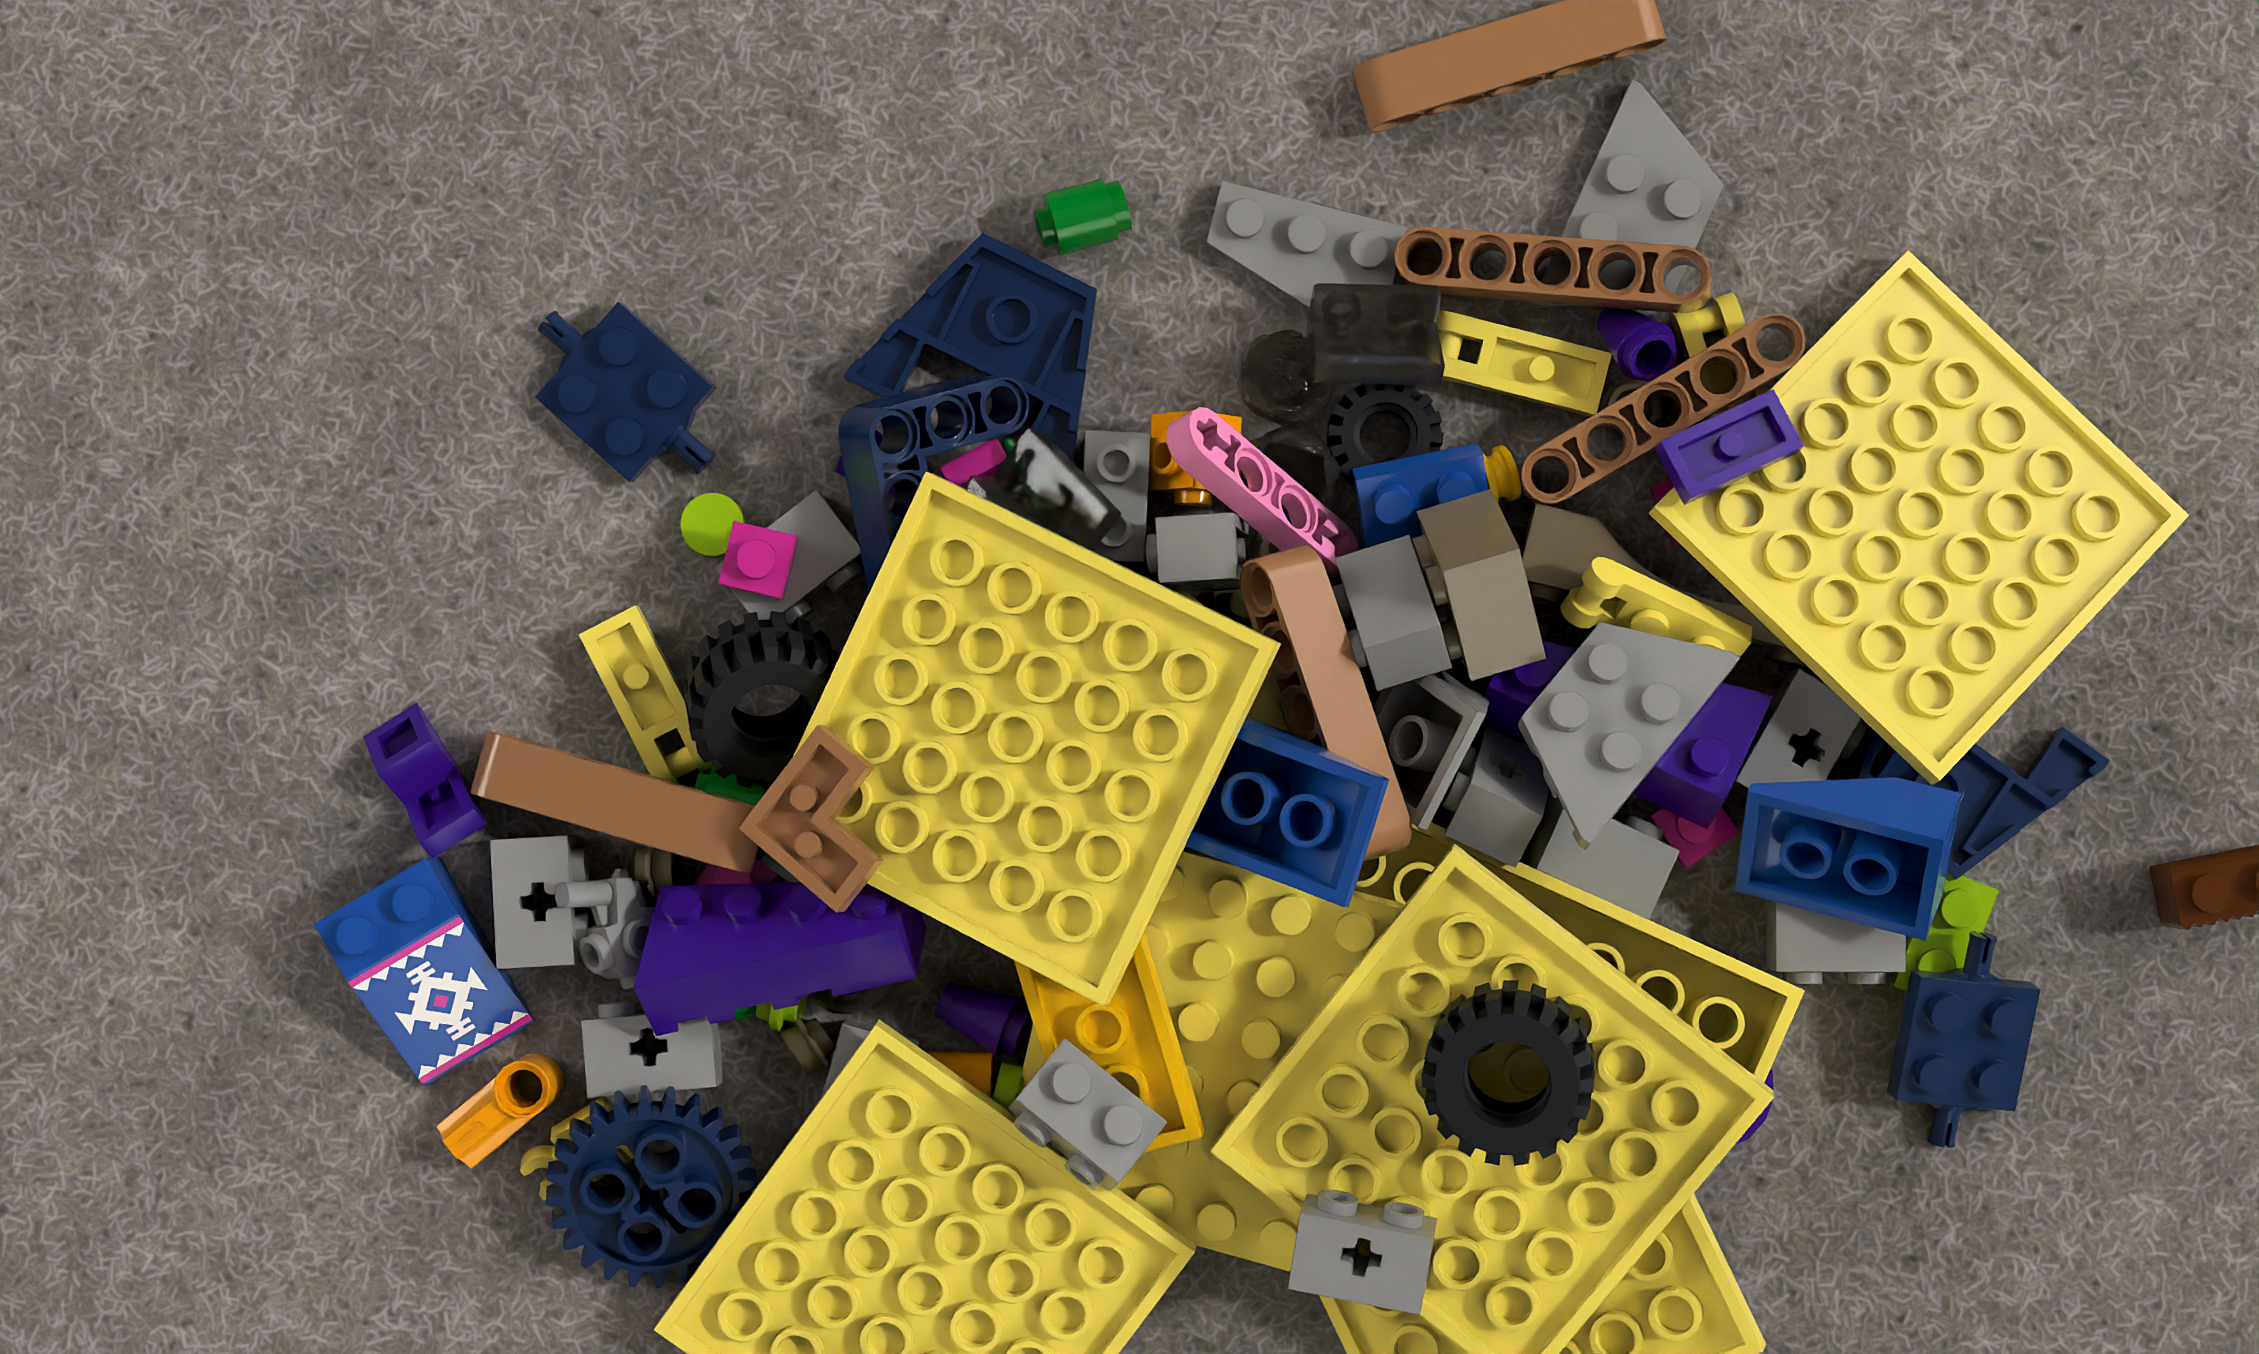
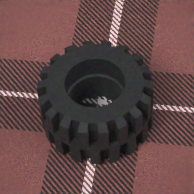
M771 611L769 620H758L757 612L743 614V624L734 626L729 619L718 625V638L714 639L706 635L698 643L700 657L690 656L686 666L688 679L684 680V696L692 741L696 742L697 753L703 762L706 763L712 760L714 773L723 779L734 773L736 783L739 786L751 788L754 781H763L764 790L770 788L793 758L839 659L837 649L832 650L830 639L821 630L813 634L809 621L797 617L790 624L786 621L785 613ZM764 685H783L801 693L789 708L774 715L754 716L734 707L736 702L745 693Z
M1503 980L1502 989L1491 990L1488 982L1476 986L1474 995L1468 999L1461 994L1451 1002L1449 1012L1446 1015L1441 1014L1434 1025L1422 1070V1088H1426L1424 1103L1429 1116L1437 1114L1439 1118L1437 1130L1446 1140L1453 1134L1460 1139L1458 1150L1469 1157L1477 1148L1486 1152L1485 1163L1494 1165L1500 1164L1501 1155H1513L1514 1166L1529 1164L1530 1153L1539 1151L1541 1157L1545 1159L1556 1153L1559 1140L1563 1139L1566 1143H1569L1578 1133V1122L1580 1119L1586 1120L1591 1107V1095L1594 1089L1595 1055L1593 1043H1588L1587 1028L1581 1017L1574 1020L1570 1015L1571 1005L1560 996L1555 1002L1547 999V988L1532 984L1531 991L1529 992L1518 990V980ZM1510 1041L1520 1043L1534 1050L1544 1060L1549 1069V1082L1540 1093L1528 1100L1521 1102L1499 1101L1483 1093L1472 1080L1468 1070L1471 1057L1484 1046L1495 1042Z

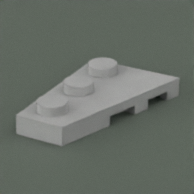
M1222 181L1206 246L1267 285L1275 287L1306 307L1311 313L1324 321L1330 322L1355 338V341L1375 352L1397 268L1394 256L1398 241L1405 234L1407 227Z

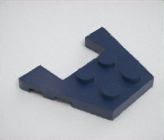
M982 233L925 290L926 293L900 319L897 318L881 335L882 337L847 369L844 378L881 398L903 393L926 347H930L987 376L1011 377L1021 383L1026 389L1028 396L1043 403L1020 453L1025 458L1032 472L1067 489L1072 478L1097 289Z
M1867 724L1853 779L1897 777L1962 793L1946 874V880L1950 882L1958 879L2018 834L2023 827L2066 798L2071 791L2087 779L2094 777L2102 771L2110 760L2070 731L2061 727L2051 735L2024 777L2017 774L1975 743L1939 782L1931 785Z

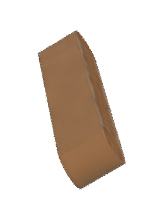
M1563 0L1373 58L1355 66L1351 72L1370 132H1379L1394 128L1393 121L1396 127L1453 110L1455 109L1453 103H1455L1456 108L1515 91L1513 84H1515L1516 90L1574 73L1573 66H1575L1578 72L1635 54L1634 48L1637 53L1647 51L1667 41L1655 0Z
M1421 227L1414 228L1405 233L1398 241L1394 253L1395 265L1401 276L1416 291L1426 294L1669 313H1690L1703 307L1709 300L1713 290L1711 268L1705 256L1694 248L1679 245ZM1426 246H1434L1442 250L1443 259L1435 272L1430 275L1421 276L1411 271V260L1417 250ZM1487 251L1503 253L1506 256L1507 263L1505 270L1499 277L1485 281L1478 279L1474 275V264L1481 254ZM1559 255L1571 262L1570 273L1563 282L1557 285H1546L1537 279L1538 267L1544 259ZM1618 260L1631 263L1636 268V274L1628 287L1622 290H1611L1601 284L1600 277L1602 271L1609 263ZM1680 265L1692 266L1701 274L1699 286L1687 295L1673 294L1665 287L1668 273Z
M1769 313L1761 316L1535 449L1526 458L1520 471V483L1523 493L1534 503L1551 507L1561 504L1654 450L1661 440L1700 423L1785 373L1801 358L1805 350L1806 341L1802 326L1795 318L1785 313ZM1774 328L1782 331L1787 336L1790 350L1786 359L1770 361L1759 353L1756 340L1761 330ZM1720 361L1732 370L1734 385L1730 392L1722 395L1713 394L1702 386L1700 370L1705 363ZM1654 394H1665L1671 397L1678 407V418L1675 424L1666 428L1650 424L1643 412L1645 400ZM1604 426L1616 430L1623 441V449L1620 456L1610 461L1595 458L1590 453L1587 445L1588 435L1593 429ZM1544 459H1554L1560 462L1567 472L1565 488L1554 494L1539 491L1531 479V470L1537 462Z
M1301 545L1246 561L1240 571V588L1253 629L1281 643L1268 673L1288 732L1389 779L1363 863L1404 849L1409 845L1412 837L1410 816L1320 556L1313 548Z
M486 731L470 790L471 794L719 867L752 873L759 846L738 828L756 805L528 740Z

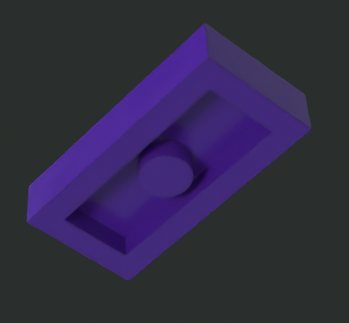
M1773 389L1661 440L1654 449L1680 499L1686 505L1797 454L1804 445Z

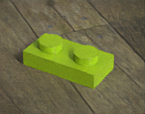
M1960 876L1958 879L1950 882L1945 880L1943 894L1926 941L1907 937L1906 972H1894L1889 985L1907 992L1911 970L1945 972L1955 968H1963L1970 937L1969 932L1976 931L1980 934V932L1984 931L1999 890L1964 876Z

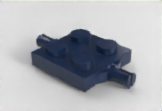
M617 302L594 329L583 335L564 320L557 311H553L545 319L564 336L549 323L542 322L538 331L545 335L565 355L562 358L558 371L535 398L628 482H634L655 458L670 450L675 452L695 470L697 475L707 467L705 463L712 462L716 454L711 452L688 430L692 425L696 411L717 387L625 304ZM690 449L693 452H695L705 463H703L695 454H693L690 451Z
M1976 931L1969 932L1970 937L1963 968H1955L1945 972L1911 970L1887 1093L1899 1101L1928 1103L1935 1107L1927 1141L1939 1147H1945L1946 1145L1948 1148H1953L1955 1146L1960 1113L1963 1111L1977 1108L2005 1111L2016 1110L2041 989L2028 981L2000 979L1989 973L1997 937L1985 932H1980V934Z

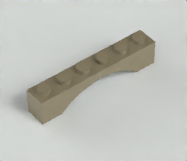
M1540 503L1530 507L1520 545V553L1532 599L1560 605L1563 594L1568 595L1571 589L1582 587L1584 584L1582 575L1593 559L1605 557L1752 626L1751 643L1772 648L1771 660L1795 667L1809 668L1745 606L1707 600L1677 589L1647 571L1618 545L1600 519ZM1615 596L1610 600L1617 602L1620 598Z

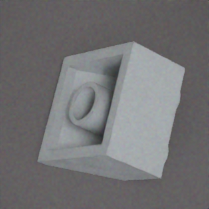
M1445 670L1382 689L1373 706L1410 816V821L1417 827L1426 830L1487 714L1490 699L1457 676Z

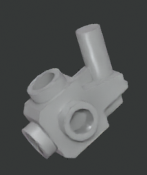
M615 869L611 879L560 882L555 890V900L560 908L591 907L596 924L586 929L588 936L582 938L579 945L580 955L586 967L591 972L599 974L606 979L619 978L623 989L633 988L655 907H647L639 881H632L629 878L627 869Z

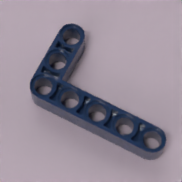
M964 376L858 404L848 409L843 415L838 427V440L868 593L876 580L925 472H928L926 457L1008 435L1020 429L1029 413V397L1026 389L1019 381L1011 377ZM988 394H990L992 401L989 415H987L985 410ZM936 408L938 423L933 431L931 427V414L933 409ZM881 422L883 438L881 444L877 446L875 430L877 424ZM893 485L895 501L892 508L889 509L887 495L890 487Z

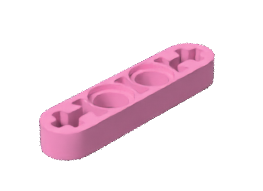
M1199 407L1170 423L1166 436L1168 448L1174 460L1184 471L1278 549L1283 551L1307 545L1313 548L1320 556L1330 582L1341 577L1335 558L1360 550L1357 538L1344 521L1210 409ZM1238 468L1244 474L1249 489L1244 485L1241 477L1239 476ZM1282 505L1286 508L1290 516L1292 525L1287 520L1283 512Z

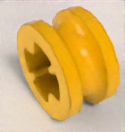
M1499 445L1492 448L1490 456H1485L1483 453L1488 490H1492L1497 502H1499L1500 497H1504L1509 502L1519 499L1521 495L1519 473L1507 447Z

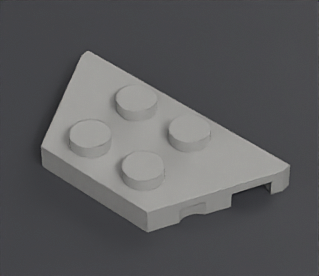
M1631 80L1560 237L1679 245L1695 249L1724 184L1641 83ZM1559 255L1551 256L1540 282L1546 285H1557L1563 282L1570 273L1571 262ZM1613 261L1603 269L1600 277L1601 284L1611 290H1622L1628 287L1634 280L1636 268L1627 261ZM1688 265L1677 266L1666 276L1665 287L1671 293H1676ZM1539 302L1530 303V305L1535 306L1537 308H1550L1551 306H1566L1565 304Z
M1602 622L1595 627L1523 714L1518 723V727L1531 753L1540 759L1543 765V777L1553 797H1559L1574 827L1572 834L1581 848L1585 851L1732 671L1740 657L1731 651Z

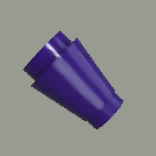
M1605 308L1599 315L1597 322L1598 330L1606 341L1620 371L1625 376L1634 380L1652 381L1672 368L1676 360L1677 348L1675 336L1668 326L1636 310Z
M949 982L944 988L935 1011V1017L946 1021L948 1025L996 1057L1005 1053L1015 1058L1025 1044L1033 1024L1028 1007L1023 1006V998L965 985L960 986Z

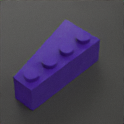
M1542 641L1546 659L1494 674L1484 695L1490 701L1483 721L1525 741L1518 727L1521 717L1577 649ZM1721 683L1634 790L1633 794L1708 829L1729 794L1774 695Z
M801 882L660 886L634 984V991L655 1036L678 1032L679 1022L707 1017L709 1024L736 1019L735 1010L771 1002L774 1010L799 1005V999L809 993L829 989L835 997L916 979L926 926L919 910L867 883L845 912L838 913Z

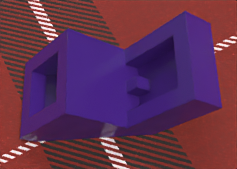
M418 703L363 737L378 776L405 805L419 844L432 858H435L487 824L476 796L470 793V784Z

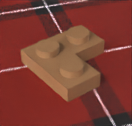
M817 725L738 829L838 913L845 912L884 861V859L835 819L875 766L829 727Z

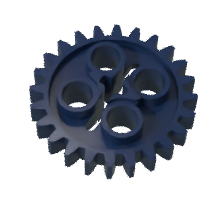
M642 1085L639 1091L638 1102L631 1104L620 1090L615 1091L613 1110L608 1112L597 1102L590 1103L589 1117L591 1124L577 1118H572L569 1135L572 1140L558 1138L556 1141L555 1157L559 1160L548 1163L547 1180L553 1184L547 1186L546 1205L556 1207L552 1210V1229L567 1228L563 1238L565 1250L584 1245L581 1255V1266L584 1268L594 1264L599 1259L605 1261V1280H610L622 1268L628 1270L629 1287L636 1286L642 1272L651 1273L657 1288H662L665 1271L674 1270L683 1283L688 1282L689 1264L693 1262L698 1265L701 1264L752 1194L750 1190L757 1187L756 1169L748 1168L752 1164L751 1147L746 1145L737 1146L741 1141L738 1124L720 1129L723 1123V1109L717 1106L705 1115L700 1114V1095L697 1093L692 1095L682 1106L676 1104L675 1089L672 1086L667 1088L661 1101H653L647 1085ZM661 1139L670 1141L675 1145L672 1150L664 1153H656L646 1147L649 1142ZM620 1145L626 1146L634 1155V1160L632 1161L623 1150L617 1147ZM600 1174H612L621 1179V1181L612 1186H601L592 1179ZM641 1175L643 1176V1180L647 1184L642 1187H640ZM661 1187H663V1200L657 1191ZM692 1188H702L711 1193L702 1200H691L682 1195L685 1191ZM669 1214H672L685 1227L677 1228L669 1218ZM638 1222H649L654 1224L657 1229L650 1233L640 1234L632 1231L629 1227Z

